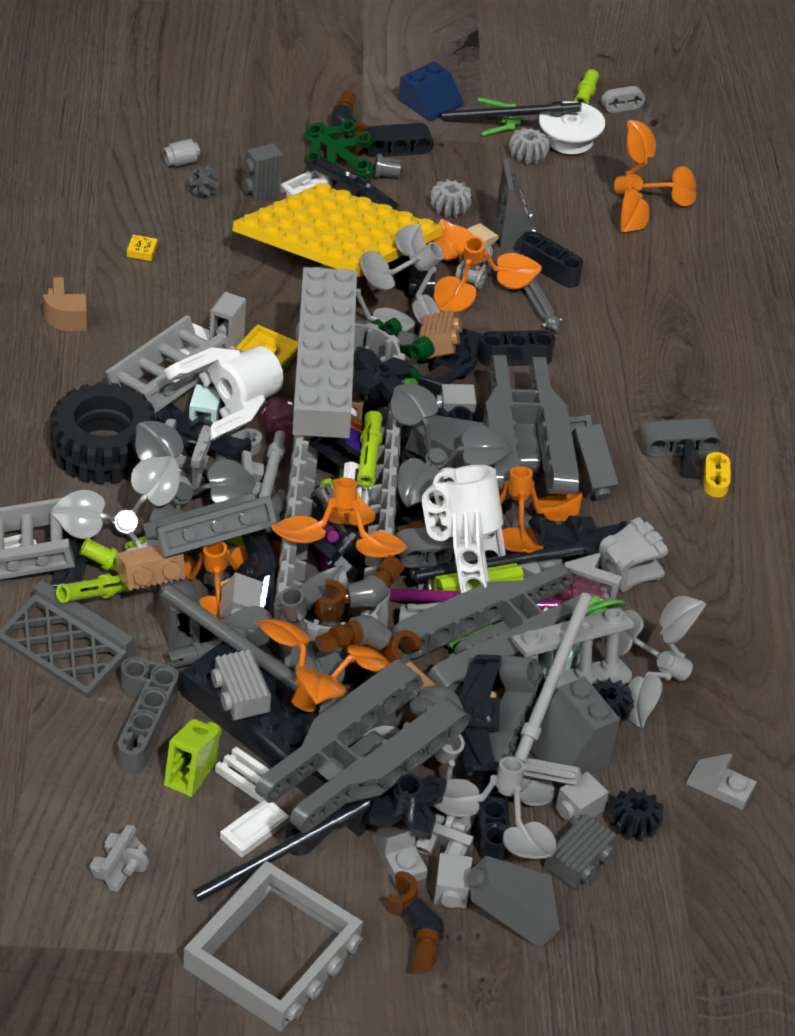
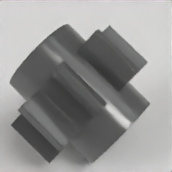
M200 166L191 172L189 186L194 188L193 193L203 197L204 194L210 196L217 191L220 181L218 179L219 176L215 174V169L209 166L205 168Z

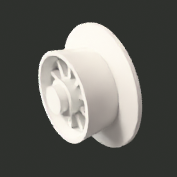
M566 101V102H563V103H575V102H573V101ZM581 103V112H568L559 116L540 114L539 124L542 130L548 134L547 139L553 149L566 154H579L589 150L593 146L594 138L603 132L605 119L601 112L590 105Z

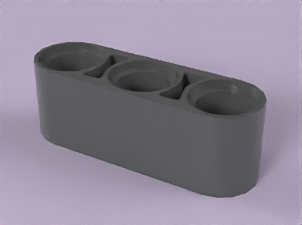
M708 418L652 421L646 423L640 430L646 452L651 457L681 456L686 439L691 440L698 455L716 452L722 446L716 425L713 420Z
M440 527L441 531L446 529V527ZM426 528L403 529L395 534L396 537L407 545V550L398 554L400 562L406 568L436 567V564L444 562L456 564L453 537H449L444 541H437L428 535ZM471 551L463 553V558L466 562L474 561L478 558Z

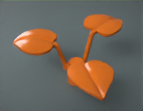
M635 120L627 121V150L630 158L635 163L640 164L626 171L625 176H619L614 181L616 193L620 196L625 195L622 204L620 232L641 230L648 224L649 206L642 199V194L638 193L642 188L673 187L672 200L679 206H689L695 202L697 197L696 181L693 173L687 167L681 166L674 170L672 174L673 183L643 184L642 178L633 174L648 163L647 158L653 157L656 151V141L652 131L645 124Z
M441 219L438 225L443 226L442 236L434 239L433 242L438 244L443 250V260L453 261L459 256L466 261L461 281L457 277L447 276L441 278L435 284L433 298L441 312L445 310L449 312L451 309L454 313L466 310L473 304L476 298V289L473 285L467 284L466 281L470 266L480 264L484 258H486L492 270L498 272V282L508 289H521L527 286L541 272L542 266L536 261L515 253L499 256L496 266L489 256V251H484L485 243L482 238L473 236L467 229L451 224L444 219Z
M523 466L512 468L509 481H505L504 489L499 494L501 504L508 491L512 499L519 501V528L510 527L502 530L505 549L513 552L525 551L531 553L544 548V546L537 544L531 528H524V500H527L530 494L533 500V508L537 514H543L546 519L559 522L561 520L565 521L568 516H577L579 514L582 493L537 498L534 481L532 480V470Z
M338 478L334 480L333 498L328 499V506L321 521L318 522L316 519L308 516H293L281 520L277 524H271L272 530L279 536L298 543L314 542L325 537L326 531L323 527L326 526L328 520L336 524H351L358 526L362 538L356 542V548L366 556L388 557L389 554L393 556L407 550V545L390 533L375 531L368 534L365 532L363 525L375 520V512L361 499L357 493V481L352 478Z
M220 541L203 546V552L199 553V560L196 565L191 556L183 553L185 573L188 579L193 580L196 577L203 563L204 567L214 574L216 596H205L199 602L203 608L214 616L224 619L219 616L221 604L220 573L226 569L228 563L237 572L239 566L248 559L244 545L237 547L230 555V550H227L225 542ZM270 541L276 559L277 570L281 553V541Z
M264 619L255 623V626L259 625L273 640L287 646H296L299 649V666L295 671L297 675L295 683L298 684V687L292 698V703L303 711L314 712L317 704L345 694L346 688L336 678L349 663L357 662L365 669L378 672L390 664L378 651L365 645L358 646L353 644L348 645L346 649L350 655L345 658L331 676L322 674L313 668L304 666L305 644L310 642V637L301 628L290 622L278 619Z

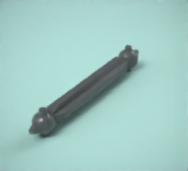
M512 250L508 251V253L519 254L518 252H513ZM534 278L523 289L540 318L545 320L542 323V327L558 332L560 322H563V319L554 315L552 306Z

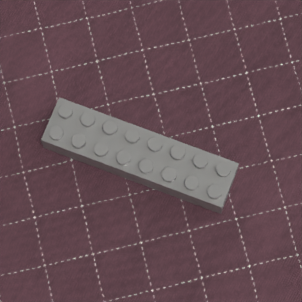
M303 267L293 435L350 438L357 270Z

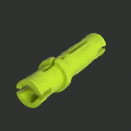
M369 411L365 414L364 430L360 434L362 448L357 481L363 487H371L375 484L378 449L383 439L380 432L383 416L377 411Z
M104 574L97 579L60 584L56 589V596L61 603H67L69 601L99 596L110 598L116 593L130 592L131 590L122 582L119 575L111 576L110 574ZM110 584V587H103V585ZM88 588V591L81 592V589Z

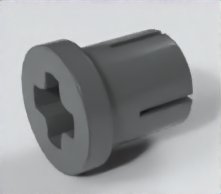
M377 153L374 161L375 175L373 177L379 178L384 176L398 179L401 159L382 157V154Z

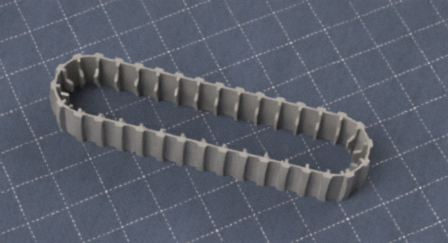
M355 323L354 352L360 346L373 350L382 362L392 357L405 360V354L400 352V341L395 335H388L386 332L378 329V325L372 323L366 325ZM353 365V376H354L355 372H356V371H360V370H358V369ZM385 397L378 402V412L383 416L380 431L383 439L378 449L375 484L372 486L370 503L373 504L370 505V508L375 512V520L369 523L371 526H368V534L382 531L394 535L402 424L393 417L390 409L391 402H388ZM294 435L284 519L293 516H312L313 500L309 498L314 497L315 480L313 478H316L317 460L315 459H318V450L310 446L314 436ZM282 537L273 619L276 614V606L281 605V592L288 587L300 588L303 583L298 581L305 580L306 562L301 560L307 559L308 543L293 542ZM366 556L365 565L370 567L365 568L364 578L376 572L378 566L387 557ZM390 588L388 589V596L381 603L374 607H363L367 610L361 611V616H373L387 627ZM281 614L279 620L290 622ZM304 619L313 650L316 654L320 650L316 645L315 637L328 633L331 627L319 625L320 620L317 619L313 623ZM290 622L300 628L298 622ZM279 643L280 660L285 666L291 665L295 668L299 661V649L296 646H287ZM306 647V655H305V657H308V656H310V655H309L308 650H307V647ZM347 647L335 650L341 655L343 661L350 655L346 650ZM351 662L345 667L343 682H347L348 677L359 672L367 673L368 671L363 669L357 662Z

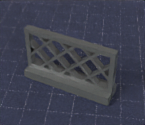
M43 580L34 587L35 595L0 629L1 643L86 698H89L124 660L135 657L137 654L132 636L76 601L61 603L57 599L56 588ZM38 606L46 611V617L29 619V613ZM65 623L69 626V632L52 634L51 624ZM47 625L48 635L30 637V627ZM26 628V638L12 639L8 636L14 629ZM87 637L92 641V646L74 649V639ZM70 639V649L53 652L52 642ZM48 642L49 652L35 654L31 651V645ZM111 652L115 655L110 662L97 663V653ZM93 654L94 664L76 666L75 656ZM71 657L72 667L59 669L54 666V659ZM95 673V678L87 686L77 681V674Z

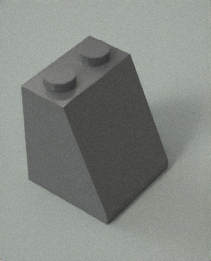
M582 677L559 687L549 703L540 725L542 729L538 741L533 742L530 754L534 759L578 766L582 775L586 772L593 774L609 767L620 718L587 678ZM552 781L558 789L567 785L565 783Z

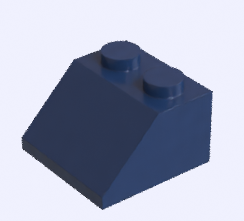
M435 61L400 77L398 100L429 122L441 117L442 111H453L463 106V100L451 73Z

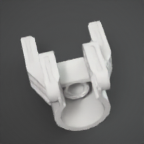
M260 345L242 353L239 350L211 347L183 359L163 371L168 381L177 382L206 369L199 374V377L205 387L215 385L226 405L219 410L222 419L214 422L211 426V442L240 429L250 422L260 406L266 403L265 399L277 394L283 387V370L279 360L272 351Z
M469 465L455 469L443 468L435 476L433 485L428 487L422 496L426 530L428 535L437 541H444L449 537H453L454 553L462 593L471 590L467 584L469 579L479 580L486 588L487 582H489L485 551L493 550L498 556L506 555L502 532L504 520L496 469L487 465ZM449 476L454 482L440 483V477ZM431 492H434L436 505L429 499ZM439 518L441 519V524L447 526L444 531H441L439 526H435ZM466 551L475 553L478 557V562L475 564L467 563L463 558V553Z

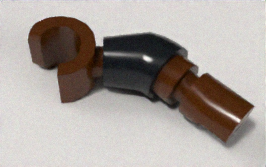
M348 90L343 91L337 106L333 108L331 121L333 126H341L344 121L353 120L357 127V132L353 136H347V138H354L370 126L360 123L355 119L353 109L356 103V95ZM362 147L348 148L354 153L362 151Z
M400 871L395 875L396 886L399 893L405 895L397 897L390 894L386 897L387 911L393 915L405 916L413 928L412 934L415 937L416 945L414 947L411 973L424 974L432 970V965L437 963L439 942L444 937V922L438 911L423 899L418 898V885L415 877L408 872Z

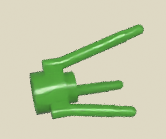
M477 99L478 102L496 107L516 106V104H506L490 99ZM521 116L499 117V122L503 123L504 126L483 131L481 135L486 136L505 130H515V126L521 123Z

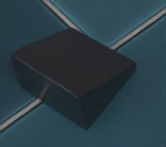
M686 439L681 455L680 475L682 478L700 480L701 459L691 440Z

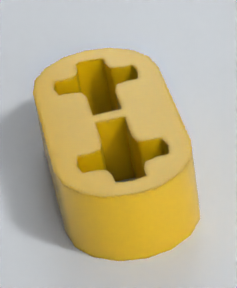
M713 452L707 455L705 461L703 487L708 495L723 497L727 494L730 484V459L723 453Z

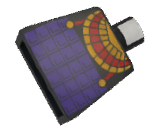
M352 408L350 438L314 436L310 446L343 469L347 462L360 464L362 448L360 434L364 430V423L357 418V411Z

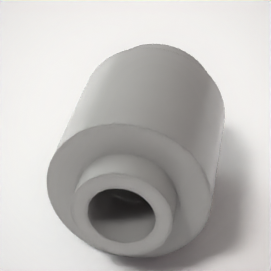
M191 138L170 143L167 147L163 148L164 161L168 167L174 166L175 168L197 162V157L200 156L199 146L197 142L193 143Z

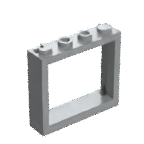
M265 861L184 948L183 968L282 1032L290 1021L292 1022L294 1018L296 1020L299 1019L304 1005L309 999L315 1000L319 996L328 977H335L338 974L348 954H355L357 952V946L363 940L361 936L363 921L268 861ZM271 891L339 934L281 1001L212 956Z

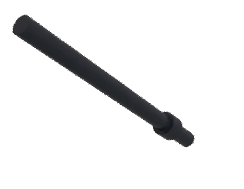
M554 101L552 104L442 111V120L538 114L559 116L568 112H581L582 104L581 102L563 103V101Z
M582 543L535 550L531 553L522 552L486 558L487 568L514 563L521 565L584 554V547ZM478 560L468 561L467 563L475 564ZM444 562L436 564V567L415 570V581L435 579L436 576L458 573L457 565Z
M366 798L346 808L340 807L309 832H300L193 890L196 898L201 902L256 872L265 861L272 863L336 827L340 830L351 824V819L371 809L369 800Z

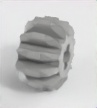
M522 127L521 130H515L509 142L511 157L516 158L518 162H526V164H537L538 161H544L550 147L547 134L541 133V130H533L532 127L530 129Z
M446 179L445 182L438 181L431 191L432 209L436 210L437 214L456 218L457 215L464 216L465 212L469 211L472 201L471 189L466 187L465 183Z

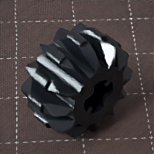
M608 677L606 682L596 679L595 686H592L620 718L619 726L621 720L628 721L630 712L634 708L630 687H624L622 680L613 683L610 677Z
M633 787L628 790V793L620 791L610 806V825L616 826L617 834L626 833L628 840L633 836H636L641 842L645 836L653 838L663 822V804L657 802L656 794L648 796L645 788L641 792H636Z

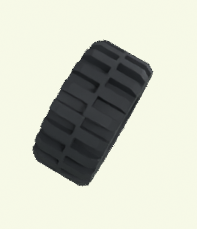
M96 382L92 386H89V384L82 385L78 390L74 388L66 394V397H61L51 412L50 441L52 456L62 470L66 469L68 475L74 478L78 476L83 482L95 481L96 484L104 485V482L116 484L120 483L122 479L128 481L131 479L135 466L141 462L135 451L136 425L144 421H157L154 407L140 392L135 393V390L128 386L125 388L120 387L118 383L105 385L104 382ZM109 430L118 432V434L98 436L90 434V432Z

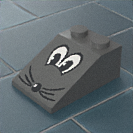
M503 159L495 211L500 249H520L522 235L528 231L536 232L534 224H531L532 209H528L526 197L509 160Z

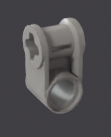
M485 244L484 251H489V256L492 259L493 249ZM486 258L478 265H471L466 283L474 285L475 289L478 290L482 288L485 279L491 271V266ZM465 259L460 262L455 275L460 281L464 274Z

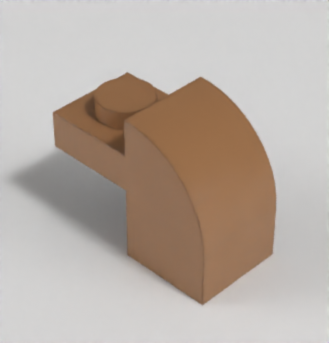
M53 277V288H48V294L43 295L44 318L50 326L62 331H87L86 294H64V277Z

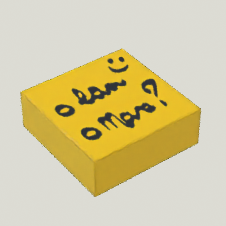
M133 235L127 248V257L152 261L158 246V239Z

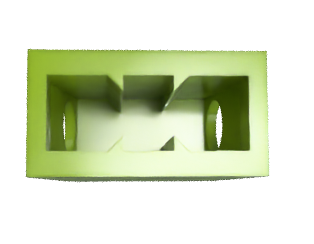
M191 719L170 740L164 786L190 797L195 794L217 759L219 739L222 731L216 723H203L199 720Z

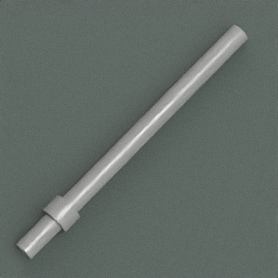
M276 431L273 443L269 445L267 452L269 460L259 498L271 497L279 462L283 459L285 453L284 442L286 433L284 431Z
M581 593L531 717L528 723H524L520 736L522 739L514 757L522 760L524 763L533 742H537L542 729L540 725L593 598L587 593Z

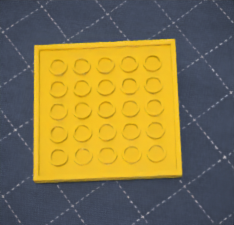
M317 183L311 188L303 189L295 195H290L288 198L276 201L272 205L260 208L254 213L246 214L244 217L233 221L232 231L335 269L357 270V277H361L364 273L360 259L365 252H377L387 263L404 255L398 249L395 242V234L403 227L420 224L425 243H428L442 236L443 226L434 224V221L430 219L414 217L410 212L394 210L390 205L371 202V199L367 197L353 196L347 190L333 189L327 183Z

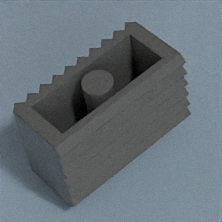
M274 143L246 150L247 158L243 161L246 178L242 181L245 193L249 194L254 201L280 195L282 153Z
M584 814L556 842L555 854L545 859L544 868L576 889L582 881L588 883L593 878L597 866L601 862L606 864L612 858L616 850L613 846L616 834L614 831H610L609 828H605L604 824L595 821L593 817Z

